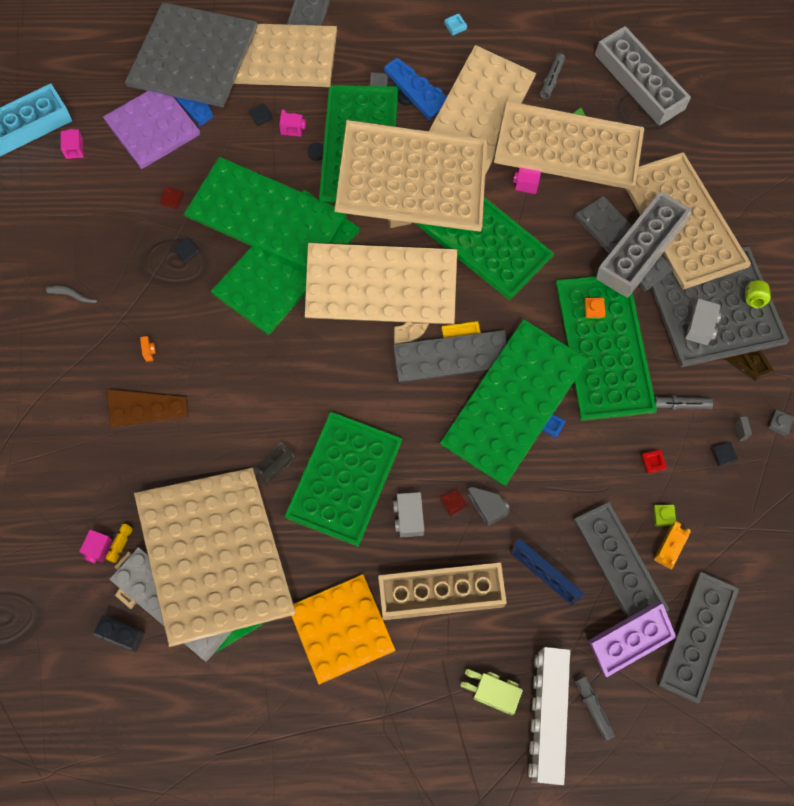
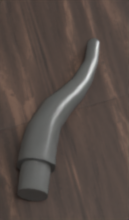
M54 285L46 287L47 294H64L82 302L97 303L96 299H88L67 286Z

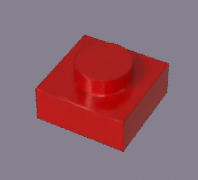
M661 450L641 455L646 474L667 469Z

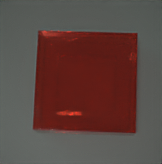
M458 489L440 499L450 517L467 508V504Z

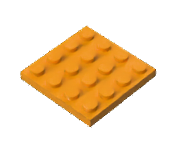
M360 575L293 604L295 614L291 616L319 685L395 651L364 575Z

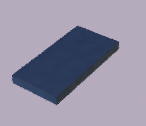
M521 539L515 543L510 551L511 554L570 605H573L582 597L584 593L526 543Z

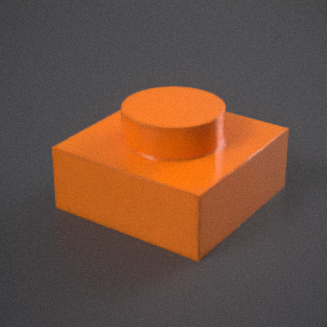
M585 298V318H604V298Z
M148 336L140 337L142 355L145 361H154L153 354L156 353L154 342L151 343Z

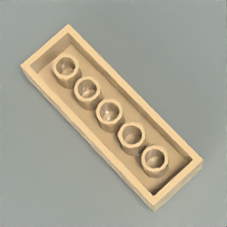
M501 563L378 575L383 620L502 608L507 604Z

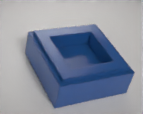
M553 414L542 431L557 439L566 421Z

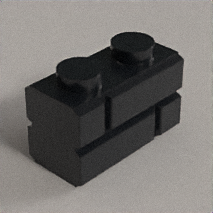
M102 615L93 635L136 653L145 633Z

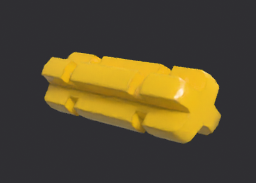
M122 524L120 527V533H117L110 547L111 551H108L106 555L108 561L117 562L118 554L122 552L128 540L127 536H130L133 530L131 526Z

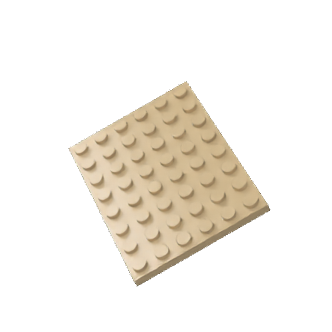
M347 120L335 212L481 232L487 140Z
M253 468L134 493L169 647L295 614Z

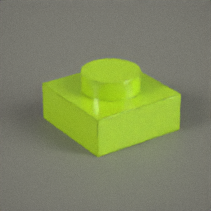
M674 505L653 506L655 526H671L676 522Z

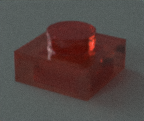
M165 187L160 204L178 210L184 195L183 191Z

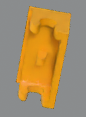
M677 521L670 526L653 559L669 569L673 568L690 534V529H681V524Z

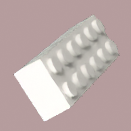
M544 647L538 652V655H535L534 667L538 668L537 676H534L533 680L536 698L533 697L532 710L535 711V719L531 721V732L534 733V741L530 742V755H533V763L529 764L528 776L532 777L531 782L564 785L570 650Z

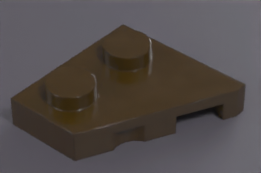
M762 350L723 358L755 381L774 372Z

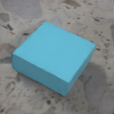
M460 14L444 20V24L452 36L467 29V24Z

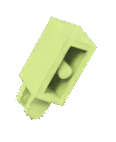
M466 669L465 674L468 677L479 680L478 686L475 687L468 682H461L460 686L474 692V700L509 715L515 714L523 692L522 689L518 688L519 684L507 680V683L499 680L500 676L491 672L481 675Z

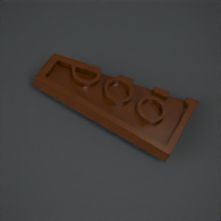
M107 390L111 428L189 418L186 397Z

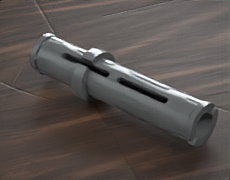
M561 53L555 55L549 73L543 80V87L539 94L542 99H549L553 88L556 87V80L565 60V56Z
M654 396L656 408L676 410L677 408L712 409L713 407L712 397Z
M587 676L575 681L583 698L582 702L589 709L603 741L615 737L616 734L598 700L599 696L592 689Z

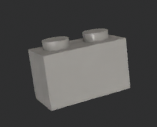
M698 299L693 307L685 339L708 345L711 339L714 340L718 331L715 325L719 323L722 315L719 312L721 305Z
M421 492L397 494V500L393 501L394 512H398V520H395V531L400 533V538L424 536Z

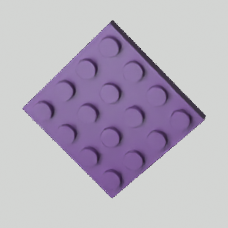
M150 91L143 93L103 116L107 125L140 169L145 168L201 135L200 130L173 96Z

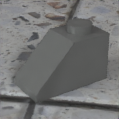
M474 487L468 489L467 495L486 527L508 515L509 505L504 498L501 499L499 494Z

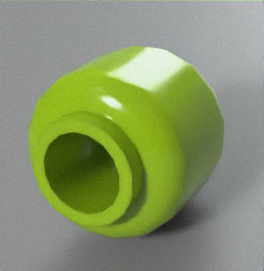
M755 280L747 284L745 287V300L749 306L761 308L769 303L771 294L768 283Z

